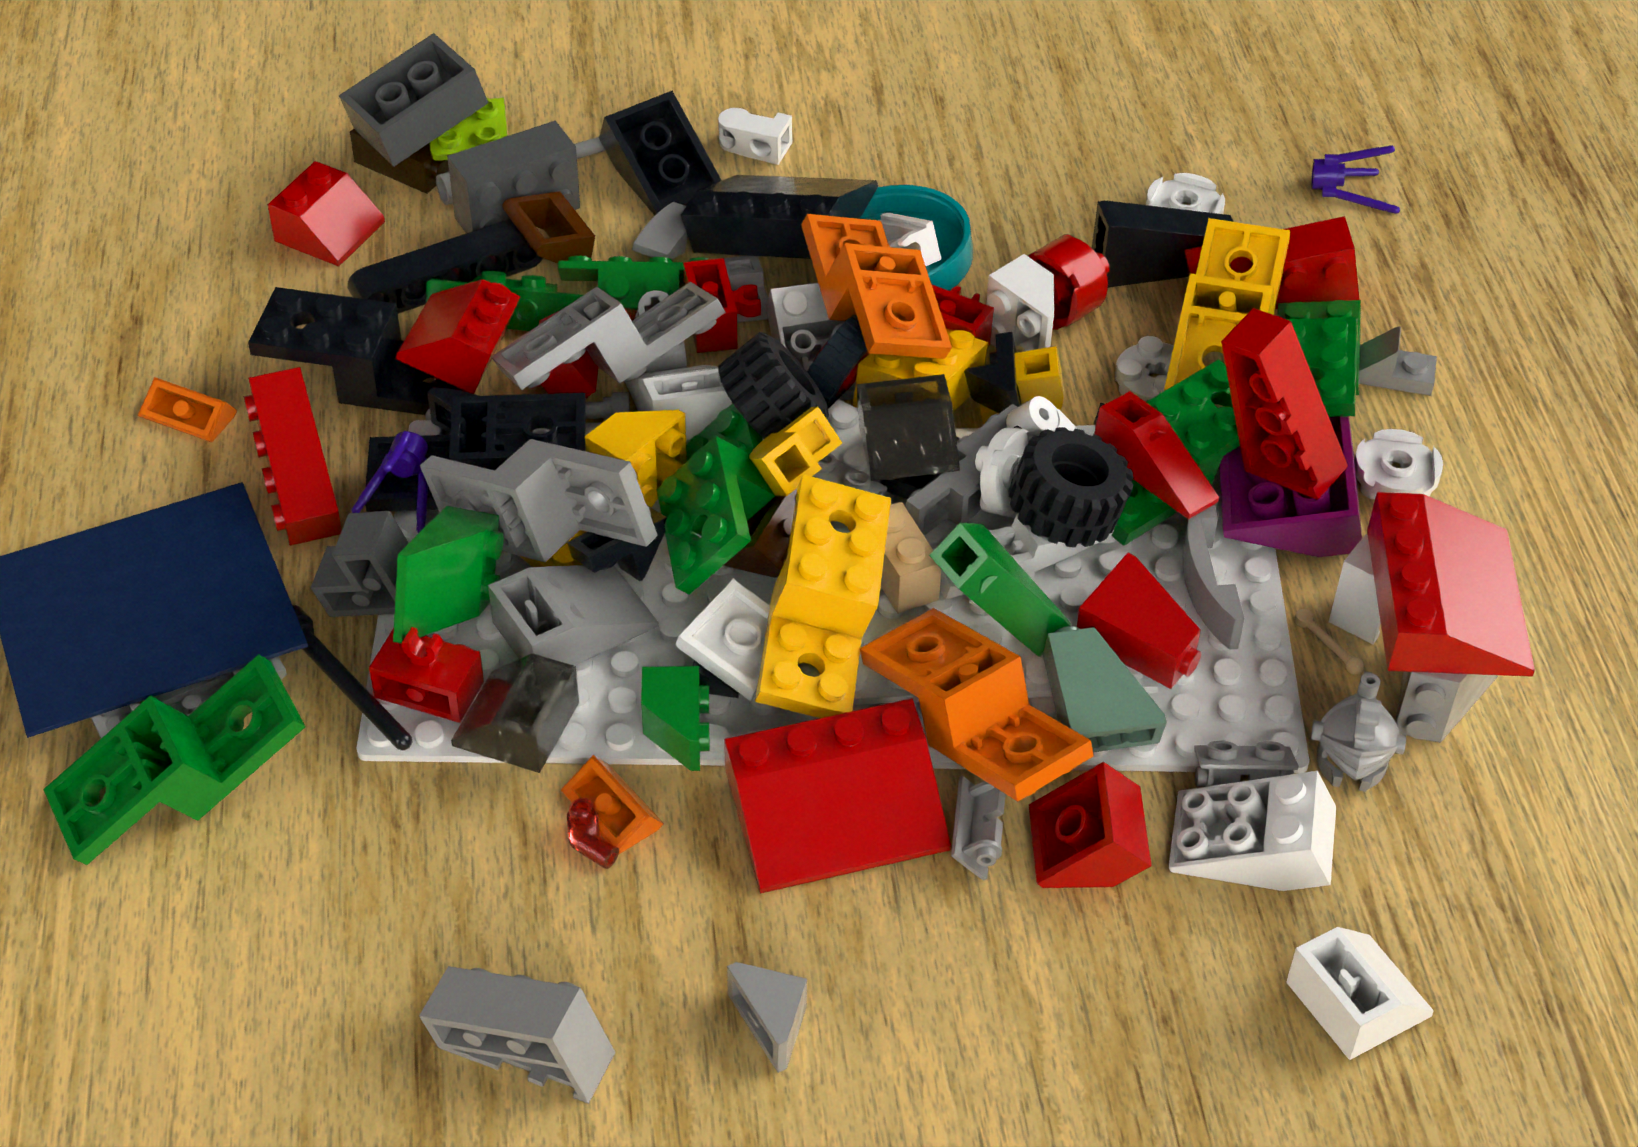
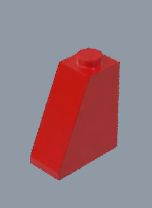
M1129 552L1079 607L1077 627L1079 629L1095 627L1126 666L1169 689L1173 688L1183 674L1189 677L1200 661L1201 651L1197 650L1201 629L1140 560Z

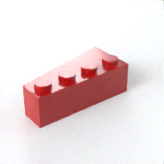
M301 367L249 377L252 395L243 397L249 422L257 420L259 431L252 432L258 458L266 456L269 466L262 468L267 494L276 493L278 504L271 505L276 530H286L290 546L340 535L342 529L339 511Z

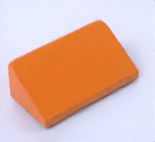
M154 377L137 416L212 443L235 417L237 409L225 401Z
M592 755L561 789L565 796L619 854L655 833L664 825L659 817L608 763L595 755Z

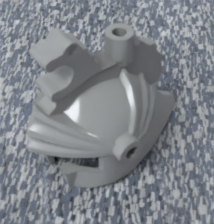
M1364 671L1357 694L1337 703L1326 713L1321 721L1314 720L1311 740L1319 741L1317 763L1323 776L1334 787H1340L1344 772L1355 781L1361 779L1359 791L1366 792L1377 785L1385 776L1392 756L1394 754L1403 755L1405 751L1406 735L1399 734L1394 718L1381 704L1380 700L1376 699L1381 681L1372 672ZM1328 755H1329V757L1333 760V762H1334L1341 770H1339L1338 768H1336L1335 766H1333V765L1328 761V759H1327V756H1328Z

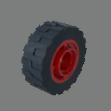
M852 315L838 328L835 334L821 348L807 371L822 393L827 409L853 385L857 378L858 364L869 355L856 315Z

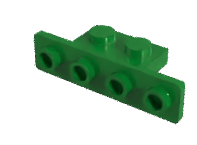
M571 256L568 258V261H558V271L561 280L598 281V288L620 302L627 313H637L638 303L647 292L657 290L665 292L670 296L680 289V282H684L683 262H672V259L667 257H652L648 259V262H632L631 258L624 256L610 257L608 261H592L587 256ZM696 257L689 259L688 262L709 260V258Z
M484 271L482 276H478L471 281L484 279L491 283H499L506 286L512 293L521 296L507 329L531 331L539 325V320L564 309L583 296L580 294L557 292L558 284L546 283L545 277L536 275L522 276L521 280L506 279V273ZM431 279L427 282L426 303L433 293L467 283Z

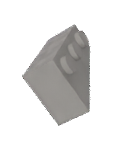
M448 966L419 1015L438 1048L499 1070L502 1062L530 1072L528 1075L529 1082L542 1087L547 1079L565 1084L575 1089L573 1093L574 1099L588 1104L616 1053L587 1001L585 993L580 987L569 982H559L557 984L533 980L525 975H515L513 977L490 973L481 968H472L470 970Z

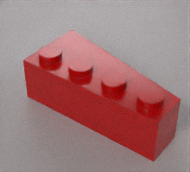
M1345 216L1284 229L1290 230V240L1275 309H1278V303L1360 300L1355 247ZM1202 246L1185 250L1189 275L1190 273L1196 274ZM1237 257L1232 260L1229 266L1237 273H1244L1252 267L1253 263L1246 257Z
M1253 308L1221 341L1244 470L1319 500L1348 467L1292 322L1280 316Z

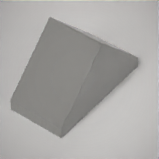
M739 962L728 965L727 987L729 998L776 1071L779 1073L787 1069L807 1008V979Z

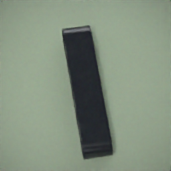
M511 219L363 267L350 276L347 288L353 298L396 303L399 314L426 304L427 282L431 279L469 283L476 277L482 276L484 271L503 272L508 277L537 266L543 258L536 254Z

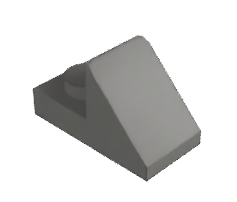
M1400 326L1360 345L1359 384L1431 396L1435 382L1437 356L1399 350Z

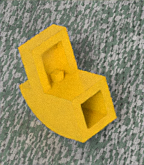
M1057 346L1015 353L1016 381L1021 403L1024 404L1034 397L1041 396L1061 410L1064 396ZM980 404L983 425L992 415L999 414Z
M818 406L811 407L780 432L771 433L753 449L749 458L775 496H788L798 488L803 474L813 476L822 469L818 462L840 446L842 441Z

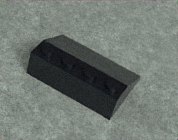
M735 175L697 190L682 212L681 217L693 253L811 259L801 226L806 215L815 214L860 219L876 192L878 183L877 180Z

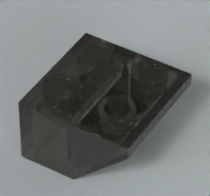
M944 374L857 384L859 430L871 481L894 480L903 477L928 474L937 475L945 472L960 471L952 401Z
M531 653L493 670L451 739L452 746L540 773L579 704L576 666Z

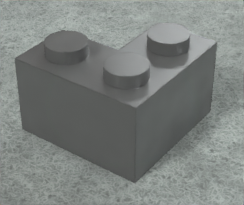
M390 511L349 513L336 546H327L311 589L329 617L395 614L398 553L409 542Z

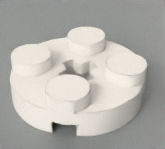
M1177 173L1174 174V180L1163 182V177L1150 185L1146 205L1223 214L1225 197L1223 193L1220 197L1216 192V184L1211 180L1196 174Z
M1145 336L1139 340L1137 345L1124 350L1117 359L1115 369V381L1119 384L1120 394L1123 395L1131 391L1146 402V400H1150L1164 392L1174 345L1163 343L1154 336ZM1153 373L1160 374L1156 378L1150 376Z
M1011 427L1003 428L995 434L989 446L983 445L979 448L976 454L975 465L976 469L981 472L980 506L983 512L1010 518L1016 517L1017 512L1012 511L1010 506L1011 498L1008 497V493L1024 449L1033 437L1026 434L1029 431Z
M1386 429L1375 432L1373 439L1366 442L1364 439L1359 443L1354 459L1356 479L1361 483V492L1370 499H1375L1377 492L1412 493L1430 496L1438 486L1443 469V460L1439 451L1435 447L1431 451L1428 447L1422 444L1423 437L1413 432L1399 429ZM1392 462L1400 463L1401 468L1393 467Z

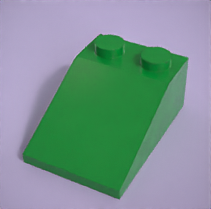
M446 506L398 553L393 642L402 643L411 627L417 628L418 637H422L479 617L490 604L488 585L501 580L500 575L495 574L496 560L499 559L504 544V535L502 532H498L499 515Z

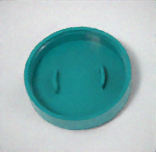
M916 185L878 187L860 219L880 220V215L893 213L933 221L941 260L926 266L931 284L949 291L957 286L968 273L973 260L970 220L964 208L949 195L928 187Z

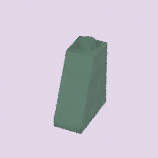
M1075 626L1060 628L1054 633H1048L1043 659L1057 718L1060 723L1090 739L1093 752L1160 743L1167 723L1165 714L1095 627L1079 629Z

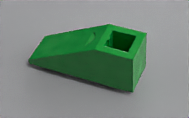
M960 522L929 555L960 591L1038 657L1043 655L1048 633H1054L1060 628L1072 625L983 524Z

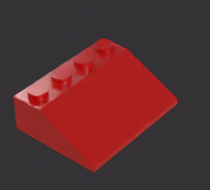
M1377 492L1367 534L1387 671L1533 677L1535 672L1507 529L1425 494Z
M913 698L724 739L725 771L760 894L951 850V842L930 752Z

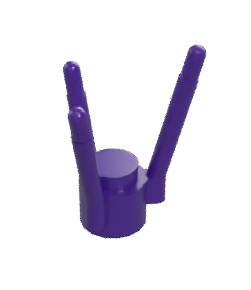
M1390 145L1343 154H1325L1324 159H1313L1312 190H1322V197H1335L1394 214L1399 213L1400 208L1398 206L1336 189V186H1344L1345 177L1377 176L1379 174L1377 168H1345V163L1342 162L1393 153L1395 147Z
M409 431L399 432L395 436L388 454L384 456L381 466L359 496L351 510L352 513L361 512L388 472L391 471L394 475L401 478H407L417 473V532L419 533L426 526L428 484L420 465L427 460L425 455L428 445L423 437Z

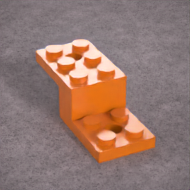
M807 214L801 226L829 320L846 321L852 315H856L868 354L945 359L952 346L921 251L889 247L882 222L878 220Z
M935 608L859 648L862 662L865 666L919 698L927 742L930 747L1017 802L1032 795L1038 789L1063 774L1069 773L1075 767L1094 756L1090 739L1029 704L1021 656Z

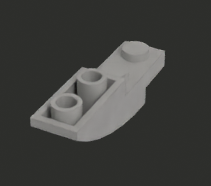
M1012 404L998 415H992L982 427L971 435L962 437L953 448L952 467L945 468L935 480L924 488L915 490L908 497L905 507L923 535H926L947 518L958 525L960 522H968L981 510V472L976 469V454L981 446H989L990 441L997 432L1007 428V416L1017 406Z

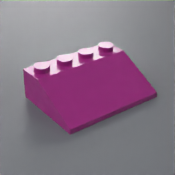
M1350 416L1329 417L1348 467L1319 500L1246 472L1240 446L1224 455L1220 463L1224 538L1314 557L1350 554L1362 539Z

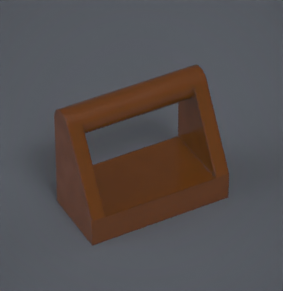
M560 191L509 198L504 201L502 205L503 210L538 256L557 264L558 261H568V258L571 256L592 257L595 235ZM537 227L543 229L550 238H544Z
M797 489L788 496H775L747 521L751 542L726 562L724 566L773 578L779 576L787 558Z

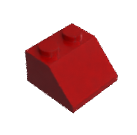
M314 161L267 204L275 242L338 267L385 223L384 215L348 173Z
M1105 762L1098 764L1028 804L1036 883L1040 887H1114L1152 866L1141 787Z

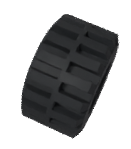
M759 332L718 366L720 380L728 397L743 418L763 439L771 433L780 432L811 407L818 406L826 419L829 417L825 399L813 379L784 345L766 333Z
M1066 427L1056 428L1055 432L1049 429L1041 431L1039 436L1034 435L1029 440L1011 481L1008 497L1011 498L1010 506L1012 511L1019 513L1017 519L1023 525H1029L1032 533L1038 537L1043 535L1049 538V542L1054 544L1062 542L1067 547H1076L1080 543L1084 547L1093 546L1095 541L1102 542L1107 539L1109 533L1112 534L1133 488V473L1131 469L1127 468L1128 461L1126 458L1116 453L1118 449L1111 443H1104L1101 441L1102 438L1095 434L1093 436L1085 434L1084 430L1074 429V431H1069Z

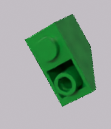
M699 666L642 667L641 708L643 734L690 771H700V751H710L709 722H700V714H709L710 707L709 685H700Z

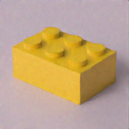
M946 328L952 349L945 359L869 354L858 364L853 406L877 418L912 430L920 423L937 428L970 397L964 371L967 368L983 366L985 364L988 342L974 338V335L964 330L953 331Z

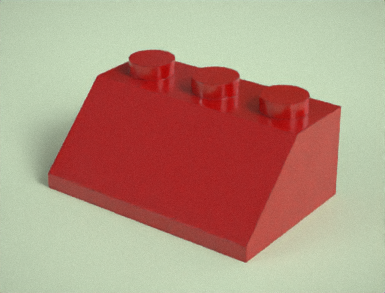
M484 279L433 293L411 328L395 359L474 394L492 360L491 356L495 354L507 330L521 296L512 293L502 284L491 283Z

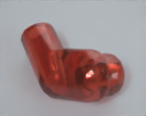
M588 798L574 800L570 804L567 813V830L570 846L605 869L610 868L617 860L619 848L600 837L599 815L595 803Z

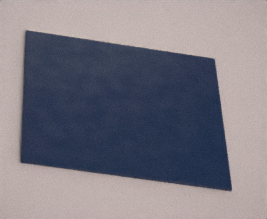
M243 482L0 556V638L27 738L146 700L150 695L155 697L244 668L258 654L269 660L308 647Z

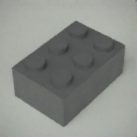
M435 33L339 95L353 128L393 166L407 159L413 153L488 104L475 69Z
M556 121L447 156L454 216L465 233L509 220L510 218L502 208L504 201L509 198L560 191L575 210L580 208L576 146Z

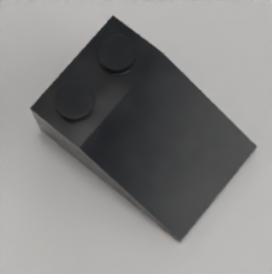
M673 91L604 117L599 135L604 149L617 172L654 216L672 202L687 206L697 190L722 181Z

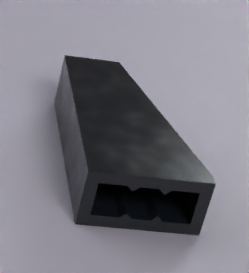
M1106 200L1098 201L1092 249L1095 253L1103 254L1108 260L1110 266L1107 274L1108 288L1189 277L1185 250L1203 245L1208 218L1234 222L1231 215Z

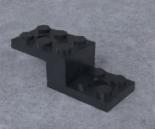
M275 287L248 341L250 355L332 366L338 402L340 404L425 415L427 410L430 409L427 392L433 387L465 391L395 359L404 342L401 340L396 303ZM307 324L302 329L296 328L299 325ZM427 378H436L431 383L423 382Z
M585 393L452 397L450 435L421 436L428 445L425 458L428 459L430 456H436L495 471L530 439L586 451ZM539 428H546L550 430L549 432L544 434L532 433L533 430ZM395 436L370 437L366 486L381 466L384 456L388 454ZM391 471L388 472L367 504H365L366 512L417 511L418 474L401 478L394 475ZM428 486L427 510H439Z

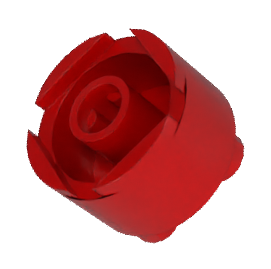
M1064 234L1028 255L1029 258L1054 274V320L1052 330H1058L1061 327H1067L1103 304L1108 291L1107 274L1110 266L1103 254L1095 253L1082 240L1069 234Z

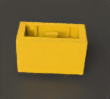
M680 410L614 413L585 436L586 452L630 461L637 474V481L644 500L648 506L652 507L658 500L656 489L661 486L667 477L672 476L687 462L685 413Z

